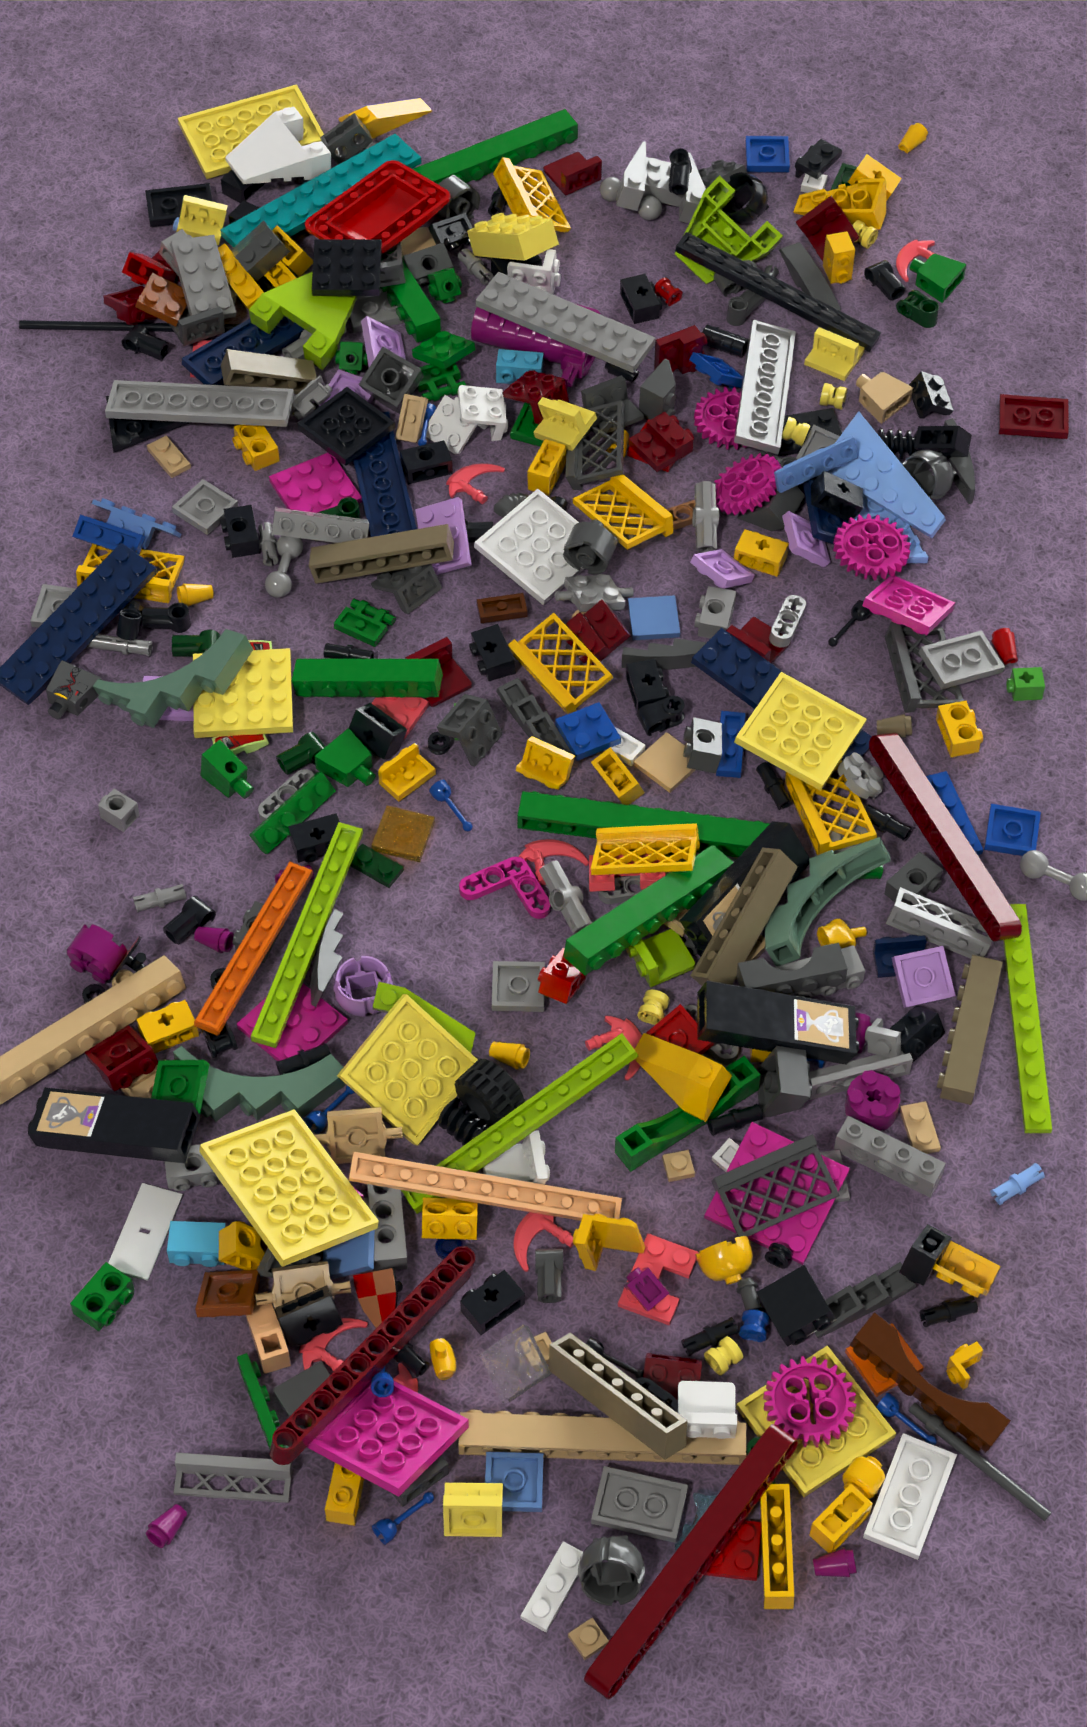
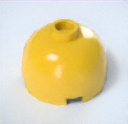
M747 1236L736 1237V1243L733 1244L727 1241L717 1243L695 1254L702 1272L711 1280H725L726 1285L742 1280L741 1274L749 1269L753 1257Z

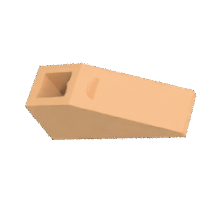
M255 1300L252 1315L245 1316L263 1373L266 1374L291 1366L289 1351L272 1303L256 1306Z

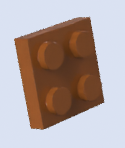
M152 273L135 307L176 327L187 304L181 286Z
M257 1270L205 1272L195 1308L197 1317L252 1315L256 1300L255 1294L258 1292L261 1279L260 1273Z

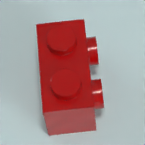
M129 252L122 273L131 277V281L140 285H146L152 273L173 283L177 276L173 269L144 254Z
M562 948L556 956L553 955L548 966L541 969L538 976V982H541L538 993L567 1004L582 986L587 975L584 976L563 957L565 948Z

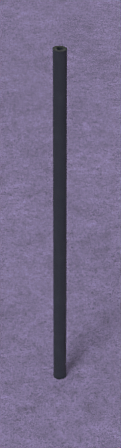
M19 320V329L130 331L134 327V325H128L126 322ZM138 323L149 332H174L169 323ZM224 324L225 333L239 324Z

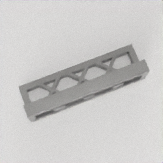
M901 887L886 921L887 925L912 935H924L927 941L943 946L970 959L972 955L985 957L992 942L988 934L984 936L976 932L975 929L986 932L978 919ZM902 898L911 901L913 905L901 902ZM927 910L935 911L937 915L930 914ZM951 919L959 921L961 925L953 923Z
M901 1051L900 1056L893 1058L873 1055L850 1061L847 1065L838 1064L808 1073L809 1084L812 1086L810 1100L848 1090L850 1083L857 1076L862 1075L864 1071L873 1070L876 1073L888 1076L890 1079L910 1074L913 1062L910 1053L903 1054V1051Z
M176 1452L175 1466L177 1472L174 1495L289 1503L293 1472L291 1463L279 1465L272 1459ZM183 1474H195L201 1481L192 1489L181 1488V1477H183ZM201 1475H209V1476L204 1479ZM216 1476H224L230 1484L221 1491L213 1490L208 1482ZM230 1477H238V1478H236L234 1481H232V1479H231ZM244 1478H252L258 1485L250 1493L242 1492L237 1487V1484ZM258 1479H266V1480L261 1483ZM273 1480L285 1481L283 1495L270 1494L265 1486ZM203 1486H205L208 1490H204V1489H200V1488H202ZM234 1488L236 1492H232L229 1490Z

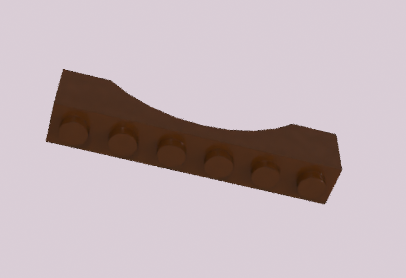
M875 1312L850 1343L854 1353L863 1360L868 1359L876 1366L875 1368L879 1374L885 1378L890 1377L898 1383L899 1389L908 1396L913 1395L921 1402L924 1410L930 1414L938 1415L944 1420L943 1423L949 1430L955 1433L959 1432L967 1439L966 1442L977 1451L982 1450L986 1453L1011 1421L988 1402H972L958 1399L928 1383L908 1360L901 1346L897 1330Z

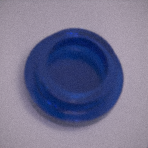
M438 1239L435 1244V1251L444 1260L453 1249L463 1246L460 1239Z

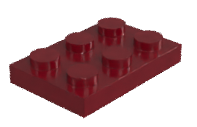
M1000 394L999 434L1067 439L1069 434L1068 399Z

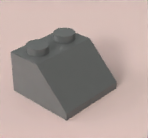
M264 220L231 250L239 263L256 281L261 279L290 252Z
M382 347L360 381L359 386L381 404L400 414L404 394L413 395L424 376L421 368Z
M664 359L640 386L639 410L644 414V419L647 421L663 412H666L669 416L676 413L674 410L677 397L675 394L676 383L669 360Z
M797 486L782 493L775 489L776 495H770L769 502L763 501L762 507L755 506L753 512L747 509L744 515L740 511L737 518L771 532L779 529L784 530L785 526L782 516L788 511L795 513L800 508V503L805 495Z
M776 1046L758 1067L757 1071L761 1074L758 1102L763 1117H772L800 1110L807 1100L811 1098L812 1086L809 1084L808 1077L810 1064L806 1058V1050Z

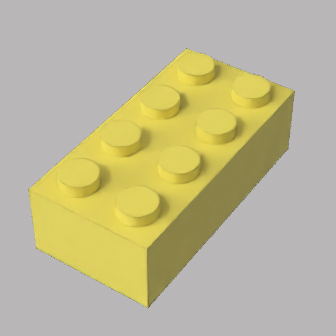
M498 213L491 216V220L474 224V228L467 231L473 254L480 257L525 261L559 245L552 219L542 218V216L529 217V215L517 216L516 214L506 216L504 213Z

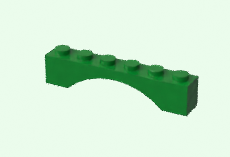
M745 1056L726 1067V1070L732 1077L708 1119L716 1118L759 1090L761 1074ZM678 1107L657 1119L637 1123L615 1137V1154L628 1170L632 1172L707 1124V1121L704 1122Z

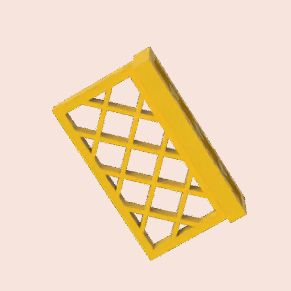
M502 157L493 175L512 214L517 216L529 215V217L542 216V218L552 219L555 231H570L571 227L541 170L513 166L509 158Z
M623 474L610 477L609 481L573 498V504L590 519L601 521L604 524V528L617 537L618 542L627 550L660 533L665 537L673 534V515ZM611 490L614 493V495L602 493ZM591 500L595 501V504H585L584 502ZM607 501L611 502V505H601L599 502ZM624 502L627 506H618L615 503ZM597 511H600V512H609V514H608V515H598V514H597ZM613 512H616V513H625V516H612V515H613ZM629 513L639 514L641 517H629ZM610 523H623L622 527L610 525ZM627 524H639V527H638V528H631V527H626V525H627ZM643 525H652L653 528H643ZM624 534L636 536L628 540L624 537Z
M92 544L83 565H79L76 570L77 587L96 569L93 566L100 565L112 550ZM97 549L106 550L108 552L107 554L99 557L96 555ZM141 549L139 555L142 558H152L154 561L149 563L159 567L161 571H158L134 598L170 603L172 589L185 560L184 556ZM168 561L177 562L176 565L168 568L164 565ZM164 576H167V577L169 578V580H167V579H161V578L164 577Z
M552 613L518 642L514 639L508 644L512 655L566 714L577 711L576 708L613 679L612 674L555 613ZM554 622L559 626L558 634H546L547 628ZM532 640H540L539 649H529L526 645ZM545 640H557L556 650L544 649ZM572 640V650H560L561 641ZM543 655H555L554 665H543ZM559 655H571L570 665H558ZM576 655H586L588 657L587 665H575ZM557 671H569L568 681H558L556 679ZM574 671H586L585 681H573ZM591 671H601L604 674L598 681H589ZM572 686H584L583 693L575 699L571 695Z
M786 772V787L817 855L877 838V833L859 796L844 784L847 781L844 774L838 780L829 777L826 783L834 785L831 792L823 789L820 791ZM838 788L849 791L850 794L847 798H844L835 793ZM815 794L827 798L823 805L813 801ZM831 800L843 804L840 811L828 807ZM847 806L858 810L856 817L844 813ZM823 813L835 816L832 824L821 819ZM840 818L852 823L848 830L837 826ZM856 825L866 828L868 833L860 835L853 832ZM834 831L844 835V838L832 842L830 835Z
M697 823L597 828V843L591 865V875L693 871L696 850H699L700 847ZM670 852L674 853V854L671 855L670 857H666V856H665L666 854H668V853H670ZM645 853L649 854V855L646 856L645 858H641V857H640V856L644 855ZM622 854V855H623L622 858H620V859H618V860L615 858V857H617V856H619V855ZM683 858V859H685L687 862H677V861H679L680 859ZM655 860H659V861H660L659 863H652V862H654ZM606 862L610 863L608 865L600 866Z

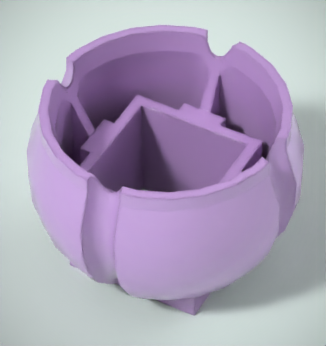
M361 956V959L356 961L353 957L340 966L335 976L333 986L336 1000L346 1012L352 1015L365 1017L367 1013L377 1014L380 1011L373 1010L375 996L353 999L351 990L375 986L377 990L378 982L393 985L391 974L387 967L376 958Z

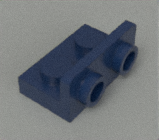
M908 935L906 937H883L876 939L873 947V956L877 978L896 976L892 957L925 950L926 936Z

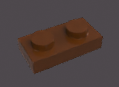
M524 593L476 599L481 624L528 617Z

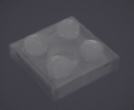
M524 1324L479 1354L502 1403L507 1404L552 1374L529 1326Z

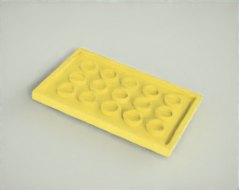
M297 84L178 118V124L206 179L231 171L232 169L225 161V157L275 111L295 107L303 117V140L298 141L301 146L320 142V137L324 135Z
M295 1109L200 1144L199 1152L282 1267L378 1228V1219Z

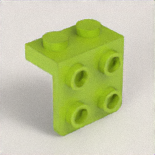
M672 929L645 940L641 938L635 946L631 945L626 948L629 957L634 958L640 976L645 977L650 988L695 968L693 957L680 935Z

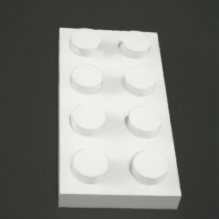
M903 1433L863 1538L918 1560L957 1454Z

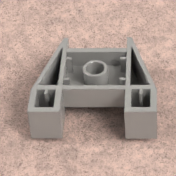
M643 141L624 171L617 190L616 206L637 211L642 198L654 196L661 203L679 207V221L690 223L706 190L691 153L688 152L692 165L688 191L684 195H676L669 191L671 163L646 157V142Z

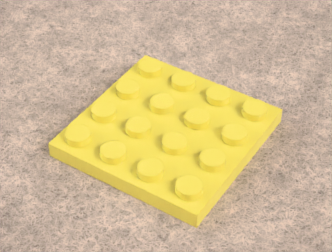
M290 648L253 650L224 695L215 692L208 693L203 690L193 704L194 737L205 738L293 732ZM203 653L193 654V661Z
M781 672L737 734L734 743L821 791L865 725L867 719Z
M403 994L337 1076L372 1108L381 1107L382 1117L394 1128L402 1127V1135L409 1142L418 1146L437 1122L444 1107L456 1098L455 1081L478 1059L407 994Z
M828 1345L807 1358L806 1362L811 1363L813 1356H815L819 1365L825 1359L827 1360V1368L830 1369L837 1365V1375L845 1372L846 1378L843 1383L852 1382L853 1384L849 1392L856 1393L855 1400L852 1401L856 1404V1410L851 1412L854 1414L853 1422H847L849 1424L848 1431L840 1430L841 1435L838 1440L830 1435L829 1445L823 1439H820L817 1448L813 1441L810 1440L808 1445L803 1447L802 1439H798L799 1443L795 1452L782 1470L803 1498L844 1472L854 1458L868 1456L896 1436V1432ZM804 1379L807 1388L806 1400L809 1401L810 1420L814 1425L816 1424L812 1413L814 1404L810 1402L809 1382L807 1379ZM824 1384L815 1385L819 1390L828 1389ZM766 1385L736 1405V1409L757 1437H761L767 1428L775 1423V1421H767V1414L770 1411H764L763 1409L764 1403L767 1402L763 1399L764 1392L768 1391ZM796 1387L787 1388L791 1393L800 1392ZM828 1410L820 1411L821 1415L825 1417L833 1415ZM794 1413L791 1415L796 1420H802L805 1418L800 1413Z

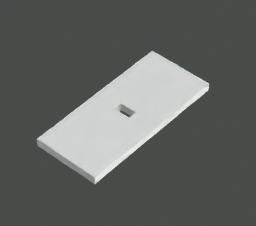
M142 1183L111 1255L109 1264L123 1274L148 1280L169 1231L170 1221L174 1219L183 1194ZM143 1228L146 1230H150V1233H142L140 1232V1229Z

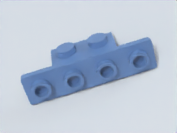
M849 436L775 471L777 491L782 493L820 475L823 471L827 472L856 458L855 438Z
M102 498L101 502L94 499L92 501L93 505L111 512L107 521L108 524L145 536L143 549H147L155 529L178 538L182 535L175 530L177 526L163 521L162 525L155 523L156 518L146 514L139 517L134 515L135 510L122 506L121 509L115 508L114 502Z

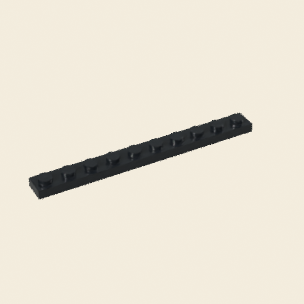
M688 232L684 234L676 245L675 252L827 331L859 343V346L864 347L868 352L872 350L880 337L881 332Z

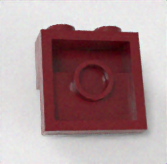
M143 286L103 296L104 304L113 308L117 313V318L128 325H136L145 319H157V317L135 307L145 288Z
M693 325L657 339L655 341L654 370L664 359L669 360L672 373L676 369H679L682 375L697 371L695 369L696 365L689 359L693 352L705 354L703 346L707 345L705 334Z
M663 412L647 421L646 429L628 438V445L656 472H659L693 452L694 436L691 430L688 428L684 430L680 426L679 420L675 415L669 416L666 412Z
M602 599L584 615L579 612L565 624L600 662L631 636ZM566 640L570 646H573L572 640ZM577 655L584 664L587 662L588 657L586 655Z
M127 1025L84 1052L87 1060L100 1072L102 1079L114 1092L120 1088H128L134 1079L142 1074L152 1073L155 1066L158 1065V1059L153 1048L130 1025Z

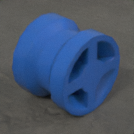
M758 1310L744 1311L741 1318L743 1326L740 1327L739 1336L744 1340L765 1341L767 1338L765 1327L769 1324V1315Z

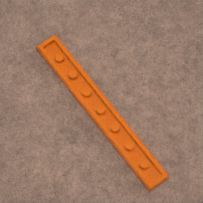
M289 861L195 1019V1027L219 1036L313 876L311 869Z

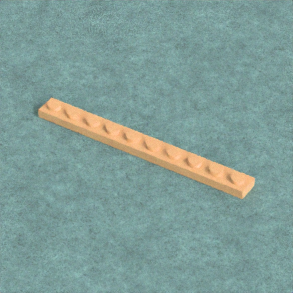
M353 1152L348 1181L579 1221L582 1220L583 1214H602L607 1218L619 1219L622 1198L359 1152Z

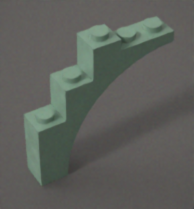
M225 629L207 651L190 664L173 673L157 679L136 683H115L98 679L93 688L99 695L98 699L104 704L117 705L122 710L129 712L131 720L135 724L154 728L168 706L175 710L180 708L189 712L203 690L208 693L215 692L224 695L253 651V648L245 635Z
M880 837L837 854L830 850L809 858L810 876L787 885L788 903L776 907L768 923L765 925V949L775 966L800 959L802 942L810 924L821 909L837 893L867 872L890 862V855Z
M182 1046L173 1051L175 1060H198ZM331 1054L301 1070L268 1077L236 1075L209 1066L201 1113L206 1118L211 1116L216 1122L239 1105L245 1115L248 1117L253 1115L258 1121L281 1104L285 1112L295 1109L299 1116L303 1118L346 1085L337 1076L344 1067Z

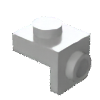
M877 1018L871 1026H868L865 1032V1041L868 1042V1053L889 1058L900 1056L901 1032L883 1028V1019Z

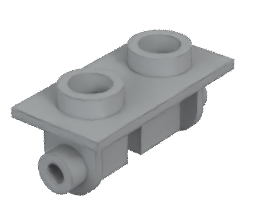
M321 375L315 380L310 381L300 393L294 395L290 414L295 416L297 420L304 419L316 409L312 404L313 401L320 405L331 396L330 393L333 390L328 384L325 385Z

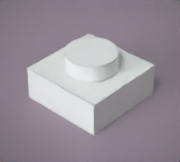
M805 174L801 184V192L809 193L824 189L828 175L822 174L818 179H815Z
M729 1138L712 1156V1161L726 1172L739 1145Z

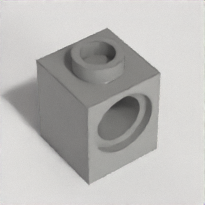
M116 789L103 796L98 804L100 817L122 832H125L140 816L137 802Z

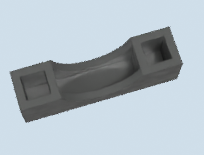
M839 943L814 947L810 961L800 969L792 971L779 970L768 964L764 958L738 963L736 977L741 987L790 995L800 991L810 992L825 986H838L846 981L848 968Z

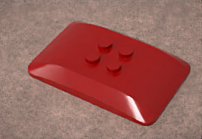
M391 160L379 166L305 221V229L319 239H381L382 253H384L438 213L450 201V193L447 189L403 163Z

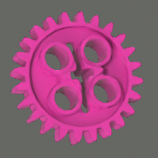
M724 387L723 392L715 389L714 395L707 392V398L701 397L700 403L696 404L694 412V426H697V433L702 432V439L709 437V444L717 442L718 448L725 444L726 450L729 449L730 445H733L738 450L740 445L734 443L741 391L738 393L736 387H733L732 392L728 391L726 387Z
M759 453L755 458L751 454L747 460L742 457L740 463L734 461L732 468L726 467L727 472L720 473L721 479L714 481L716 484V506L720 511H725L727 515L732 512L734 516L741 511L744 515L747 509L753 512L755 506L761 508L763 501L769 502V496L776 495L775 489L777 488L774 472L782 468L778 460L774 456L770 457L768 454L762 456Z
M859 514L857 521L850 517L848 523L843 522L842 527L837 529L833 542V551L836 552L835 558L841 559L840 566L848 565L847 572L855 570L856 577L862 573L865 580L869 575H872L874 581H876L878 575L885 580L887 573L894 577L896 571L901 572L902 567L906 566L911 551L909 550L911 543L907 542L908 535H902L903 528L896 529L897 522L889 524L888 517L882 521L878 514L875 519H872L870 514H867L866 519H863Z
M801 1356V1361L798 1365L793 1359H790L789 1368L781 1364L779 1368L780 1374L773 1371L772 1381H767L766 1383L768 1391L764 1392L763 1399L767 1402L764 1403L763 1409L764 1411H770L767 1414V1421H775L774 1424L795 1438L802 1439L803 1447H806L810 1440L813 1441L817 1448L820 1439H823L829 1445L830 1435L837 1440L840 1439V1430L847 1432L849 1427L847 1422H853L854 1414L851 1412H855L856 1404L852 1401L855 1400L856 1393L849 1392L853 1384L852 1382L843 1383L846 1373L837 1375L838 1366L834 1365L830 1369L827 1368L826 1359L821 1365L817 1364L815 1356H813L811 1363H807L804 1356ZM804 1379H807L809 1382L810 1402L814 1404L812 1411L816 1423L814 1425L810 1420L809 1401L806 1400L807 1388ZM824 1384L828 1389L819 1390L815 1385ZM796 1387L800 1392L791 1393L787 1388ZM828 1410L833 1415L825 1417L821 1415L820 1411ZM794 1413H800L805 1418L802 1420H796L791 1415Z

